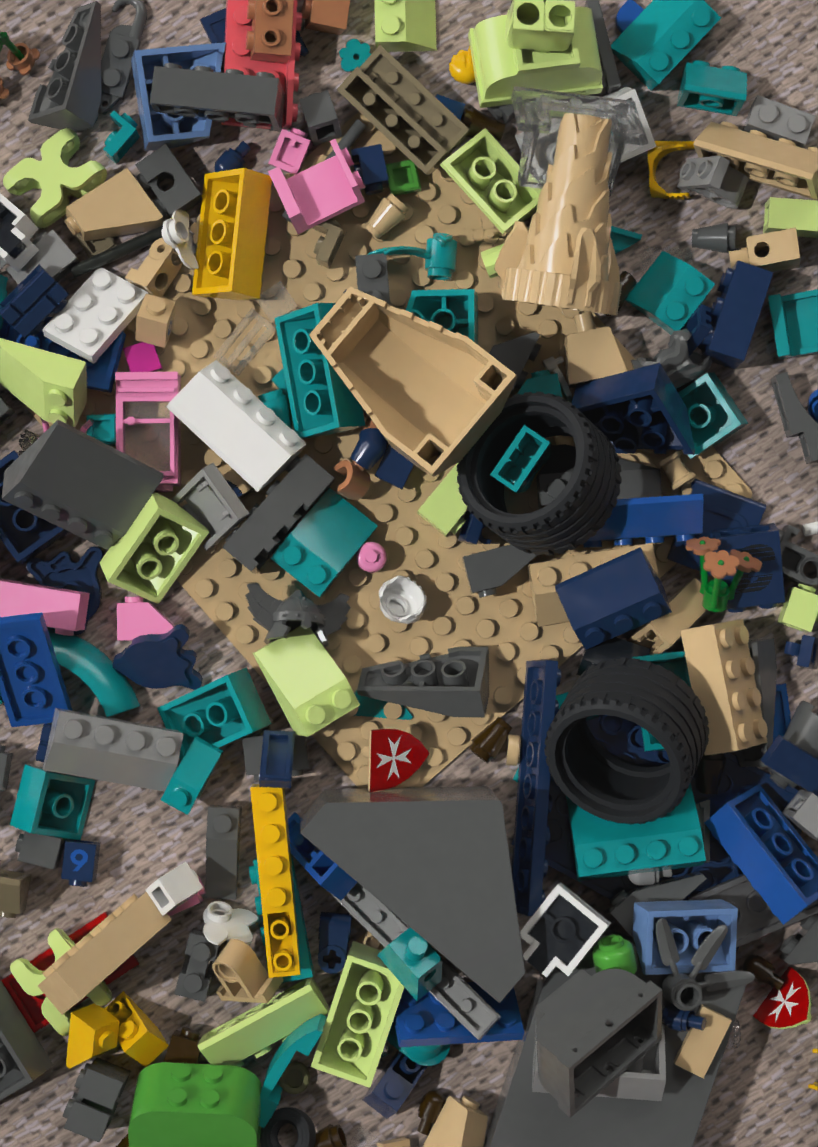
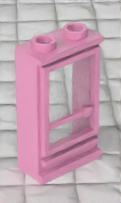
M115 372L116 449L164 473L163 479L155 491L172 492L173 486H181V420L166 406L181 391V376L178 372Z

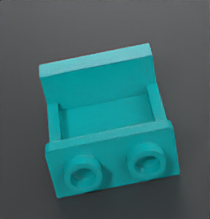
M818 289L784 296L781 294L768 296L778 358L786 359L818 353Z

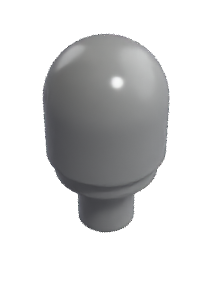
M672 869L628 875V878L635 885H653L659 882V878L672 877Z

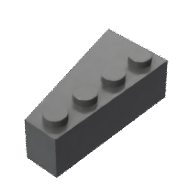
M165 63L164 67L154 66L150 104L155 112L197 118L199 113H204L205 118L216 122L224 123L229 118H235L236 121L243 123V126L256 128V124L266 123L271 124L272 131L281 132L286 95L279 78H275V75L271 73L258 72L256 76L244 75V72L236 69H227L225 73L213 72L212 68L205 66H196L194 70L182 69V66L178 64Z
M307 454L302 459L297 456L286 469L289 472L281 482L276 480L266 492L268 497L260 505L257 503L249 511L250 514L246 517L247 520L241 527H236L225 540L226 543L223 545V548L254 574L261 569L292 530L335 482V478Z

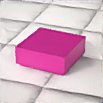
M141 342L123 348L130 372H157L163 370L155 345Z

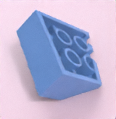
M226 42L134 50L131 64L145 151L157 150L165 144L169 149L177 148L209 138L212 120L205 118L204 113H199L197 118L154 111L150 104L154 66L164 67L165 63H174L181 65L182 69L194 70L196 66H205L212 68L213 72H221Z

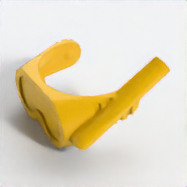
M655 141L656 147L648 150L649 187L652 198L676 200L690 198V193H666L657 183L656 169L660 160L667 154L674 151L695 149L693 146L695 141Z

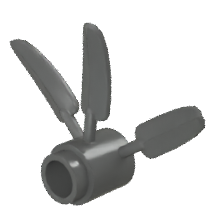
M661 918L657 921L656 937L663 964L665 966L670 965L673 973L667 975L663 980L661 986L662 995L678 1009L689 1011L696 1008L702 1000L701 988L711 992L745 985L754 981V974L748 971L716 972L706 974L703 982H696L694 980L700 970H705L723 942L728 932L726 925L716 927L702 942L691 959V963L695 967L691 974L687 976L684 973L678 972L676 963L680 958L667 920Z

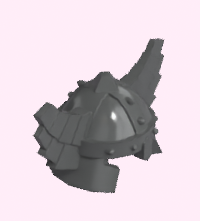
M258 583L247 584L249 593L245 595L249 603L247 608L254 616L253 620L268 630L264 640L266 644L278 638H286L291 630L301 625L304 629L310 627L321 644L326 647L329 645L327 635L341 629V625L348 619L346 615L351 608L347 604L350 596L340 593L329 603L316 605L311 599L306 598L301 590H296L290 597L281 601L267 594Z

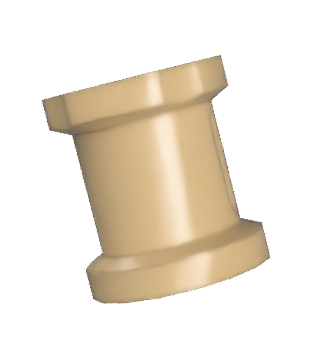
M680 450L656 464L658 469H663L672 483L670 486L672 491L696 476L694 472L689 471L680 457L682 454Z

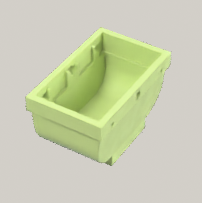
M575 7L574 35L568 49L565 51L510 48L505 41L507 15L483 20L476 24L475 28L469 29L468 38L480 108L598 94L603 89V74L592 10L588 7ZM571 12L569 16L549 15V19L553 25L564 27L570 23ZM517 13V18L521 23L531 25L537 22L539 14Z

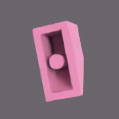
M125 597V603H117L118 641H132L138 636L147 634L160 635L169 632L175 627L152 603L144 602L143 597Z

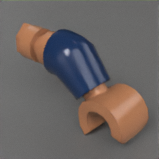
M364 409L363 414L366 426H363V430L359 433V440L350 456L353 461L344 460L333 467L336 472L346 476L345 481L338 485L337 493L351 500H358L367 493L371 480L369 473L365 469L371 470L385 454L388 447L387 440Z

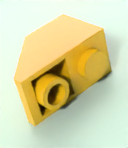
M124 991L105 1008V1010L120 1020L118 1043L124 1053L143 1066L147 1067L169 1046L158 1027Z

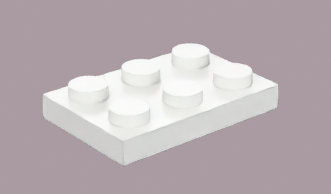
M99 267L68 300L67 305L42 329L44 336L94 364L137 315L144 296L148 292Z

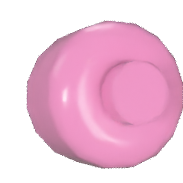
M366 542L357 551L356 561L363 571L375 573L385 566L387 561L386 551L379 543Z

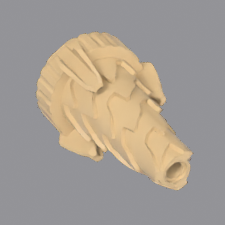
M564 113L559 126L553 165L548 164L546 183L538 198L536 214L532 217L529 229L525 222L515 221L514 227L507 236L495 262L494 270L502 279L500 290L502 299L617 316L622 284H620L619 266L610 237L612 221L611 214L609 213L608 180L612 152H608L612 126L611 119Z

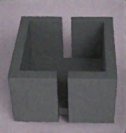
M96 1057L92 1064L86 1063L84 1069H81L74 1086L79 1091L74 1093L72 1099H69L62 1117L67 1118L64 1129L100 1142L109 1128L118 1105L116 1100L118 1097H121L131 1071Z

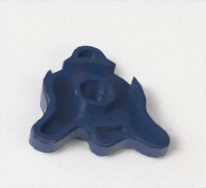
M95 546L90 547L80 561L76 563L72 561L70 553L65 551L60 552L51 561H45L37 557L31 558L27 562L26 568L37 579L39 585L90 593L85 623L86 630L88 621L97 612L101 604L102 589L98 579V569L100 566L99 562L104 557L103 550ZM85 630L74 631V635H81Z
M182 624L176 625L164 634H147L134 638L131 645L126 647L123 652L115 655L113 659V668L118 673L127 676L136 684L147 688L159 689L170 686H184L196 690L201 687L203 680L201 674L193 668L197 658L195 651L182 649L190 634L189 629Z

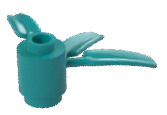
M435 233L433 238L427 239L426 250L417 247L399 246L378 249L369 254H410L425 258V270L428 271L427 278L451 280L452 273L456 270L457 241L453 240V235Z

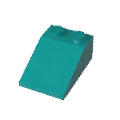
M329 488L287 536L270 559L321 598L353 559L359 548L376 530L378 525Z
M247 667L219 678L157 708L167 729L178 730L184 733L179 755L180 761L196 736L219 748L272 724Z

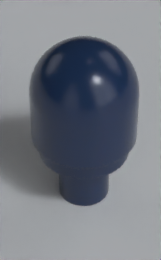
M242 141L235 150L231 148L225 150L215 162V172L243 168V165L246 163L243 158L250 152L251 148Z
M670 1003L662 1010V1022L670 1029L681 1032H689L691 1028L702 1031L705 1029L706 1018L695 1015L693 1009L683 1011Z

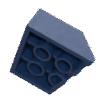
M660 363L576 385L572 404L607 436L616 449V453L634 454L637 449H652L655 454H666L667 450H683V454L694 455L695 447L687 407Z

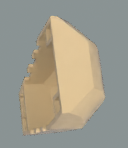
M349 287L309 334L310 338L390 446L433 477L462 460L502 412L517 379V375L467 336L449 331L437 323L428 322L404 309L400 310L387 304V302L353 287Z

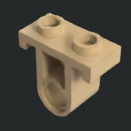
M230 939L212 964V969L221 982L216 991L221 1001L269 1003L283 982L282 977L269 978L266 969L252 948L238 939Z

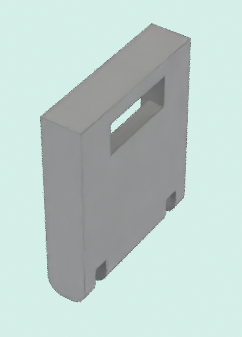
M214 463L202 468L171 499L177 504L186 500L187 504L182 508L209 530L208 535H211V538L203 545L206 551L216 546L250 514Z

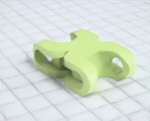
M64 128L42 144L40 149L41 161L31 157L24 158L9 170L3 178L4 187L13 195L20 196L33 188L42 189L41 197L30 209L31 220L37 227L46 228L66 214V207L69 205V195L81 198L104 183L107 178V170L97 161L90 160L77 168L68 167L69 160L80 147L79 137L72 129Z
M55 928L48 936V944L55 955V961L75 945L62 929ZM24 958L16 959L10 964L11 973L27 994L31 996L44 994L38 987L46 979L42 974L44 970H38ZM104 980L86 995L99 1006L107 1005L112 1001V992ZM45 997L41 1006L43 1016L60 1035L68 1036L70 1011L68 1010L62 1015L52 1002Z

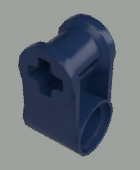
M321 912L318 964L326 973H337L345 965L348 942H350L351 914ZM330 950L336 951V956L341 957V961H337L334 967L329 966L328 960H324V956L329 955Z

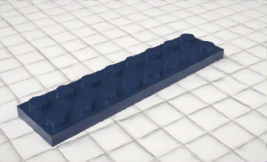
M552 660L526 661L511 870L517 913L526 916H533L546 899L542 887L543 877L547 875L548 871L545 845H548L550 840L547 815L552 809V797L549 794V787L553 776L549 772L544 749L546 747L545 738L547 737V731L559 711V702L556 700V687L561 682V670L558 668V661Z

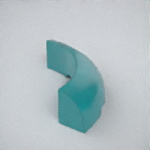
M47 627L58 664L72 671L89 686L102 705L106 717H112L140 707V703L125 675L118 673L113 668V662L105 653L76 635L56 634L55 628Z

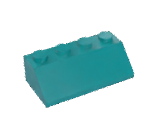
M316 303L274 318L294 431L301 439L341 433L366 426L361 405L309 336L335 303Z

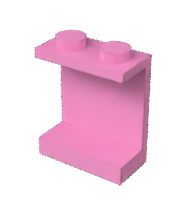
M336 139L330 141L336 154L335 156L288 179L285 178L279 166L268 171L298 234L365 202L360 191L365 188V185L358 171L351 173L349 167L354 165L347 148L340 150Z

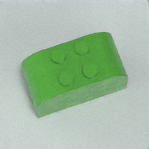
M160 1062L145 1067L137 1077L128 1127L129 1147H259L261 1134L260 1094L262 1090L259 1078L245 1068L232 1065Z

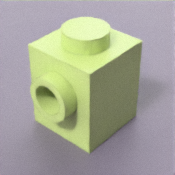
M800 583L797 588H788L777 623L805 633L812 632L814 623H818V595L815 594L817 589Z

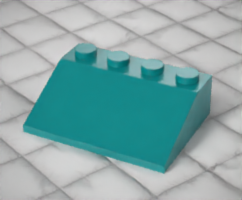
M691 783L682 801L671 813H667L663 818H657L656 821L644 824H620L604 820L583 810L565 795L578 881L702 866L706 861L702 831Z

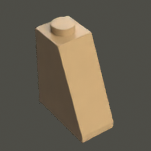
M128 168L122 170L66 207L67 219H65V223L73 235L79 234L83 241L147 232L163 224L162 214Z
M694 578L684 585L668 600L671 613L642 625L626 641L650 648L649 655L661 654L671 647L681 637L680 630L689 629L707 610L702 606L703 594L700 593L701 583Z
M449 1095L423 1147H483L488 1116L478 1109L480 1104L467 1096L459 1099Z

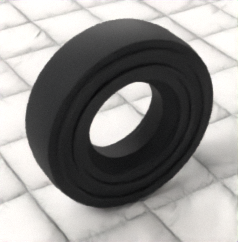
M284 1107L275 1110L265 1128L261 1127V1147H282L278 1141V1133L285 1124H292L297 1130L298 1139L293 1147L315 1146L316 1130L314 1123L305 1112L297 1108Z

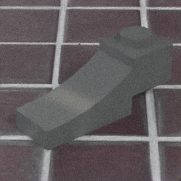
M788 373L777 374L770 380L786 438L798 435L806 464L818 461V423L808 414L799 401Z

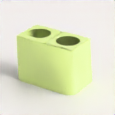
M513 0L506 18V44L513 49L567 50L574 35L575 1ZM571 12L570 23L564 27L553 25L549 19V15L569 16ZM517 13L539 14V19L534 24L525 25L518 20Z

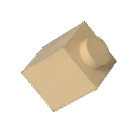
M145 294L136 316L135 340L165 348L174 327L176 301Z

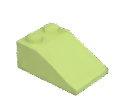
M0 338V384L43 420L53 424L60 420L75 428L87 403L86 362Z
M300 625L291 630L286 638H278L253 653L293 731H295V735L309 737L360 706L347 678L310 627L304 629Z

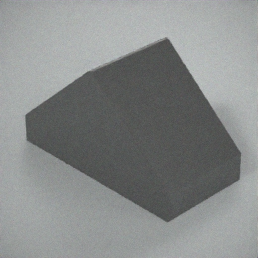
M488 786L389 788L375 792H368V788L325 789L301 816L300 833L497 1002L500 1003L525 974L503 805Z

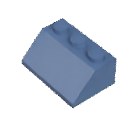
M723 899L634 902L633 937L643 974H673L670 965L665 966L663 964L658 948L656 923L661 918L667 920L680 959L676 965L679 973L692 972L695 967L691 963L692 957L706 937L720 925H726L728 932L705 970H700L698 973L735 971L738 908Z

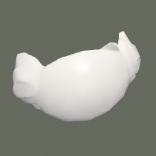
M401 575L383 583L378 593L380 609L384 616L391 621L404 624L417 622L423 616L427 596L424 595L425 592L421 586L417 585L416 581H411L409 577L405 578V576Z

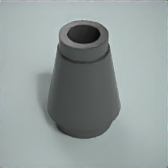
M728 223L692 229V248L698 247L722 253H728V250L735 249L736 226H728Z

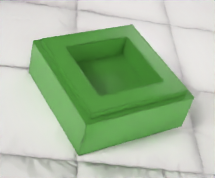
M411 160L385 164L390 193L398 196L421 191L417 166Z

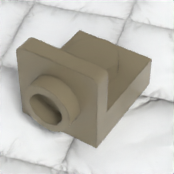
M333 219L313 227L315 230L326 234L325 237L320 236L314 253L317 254V263L330 269L344 237L342 228H339L340 223Z

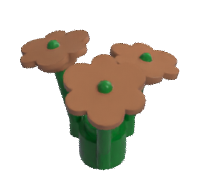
M709 537L689 539L686 541V550H693L694 554L700 555L702 606L711 612H723L727 609L728 600L734 599L736 588L743 573H749L751 570L759 572L763 563L759 559L752 557L751 554L732 549L730 553L725 550H720L718 553L713 552L721 545L720 539H710ZM708 571H711V575L715 580H711L708 583ZM726 575H735L729 587L726 582L722 581V578Z

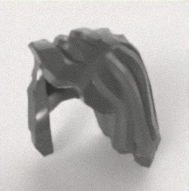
M688 329L674 331L670 336L668 348L660 350L653 359L638 357L637 360H631L633 369L660 363L674 387L678 389L706 374L710 370L712 359L710 356L707 358L702 357L697 352H693L689 356L687 341L691 337V333Z

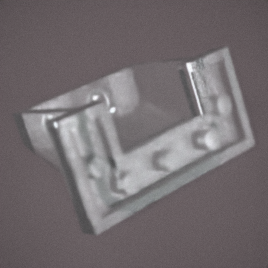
M513 86L511 100L516 124L519 131H524L518 171L519 186L543 188L546 183L548 164L553 165L558 131L564 113L590 115L612 120L608 152H612L608 180L610 197L625 144L641 145L644 132L635 101Z

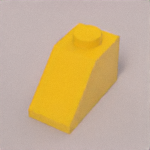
M95 1003L71 1012L66 1066L69 1069L117 1047L120 1020Z

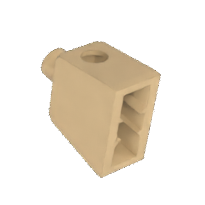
M796 227L746 237L747 247L729 250L731 268L737 261L771 272L800 268V251ZM759 250H765L768 252V255L758 257L756 253Z
M592 312L575 315L577 332L568 334L565 337V367L568 387H576L577 384L627 372L611 328L609 326L595 328Z

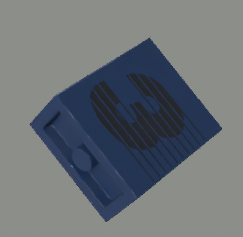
M774 523L712 531L713 538L721 540L717 553L720 550L730 553L732 549L740 552H747L763 563L759 572L751 570L749 573H743L736 588L734 599L728 600L726 609L728 612H743L746 610V607L752 606L769 609L776 607L777 603L785 602L779 530ZM726 575L722 578V581L726 582L729 587L735 575Z

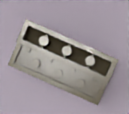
M381 45L377 47L360 68L357 66L336 89L426 175L438 169L440 164L451 155L450 153L471 131Z

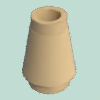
M392 193L387 198L383 196L365 228L379 240L382 235L406 218L405 214L409 208Z

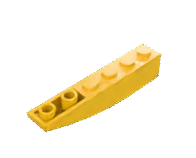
M252 784L250 792L269 978L300 975L296 906L285 788L259 787V784Z

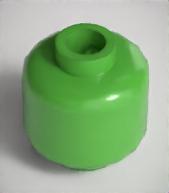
M605 936L593 948L592 958L596 973L606 969H622L632 974L636 973L637 962L633 945L630 941L623 939L622 936Z

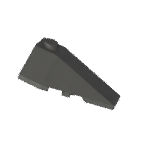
M97 1L76 9L62 38V44L66 48L58 55L57 59H52L48 68L53 70L54 73L47 87L40 84L34 97L28 118L29 122L61 130L69 128L75 132L94 127L99 116L98 110L101 102V4Z

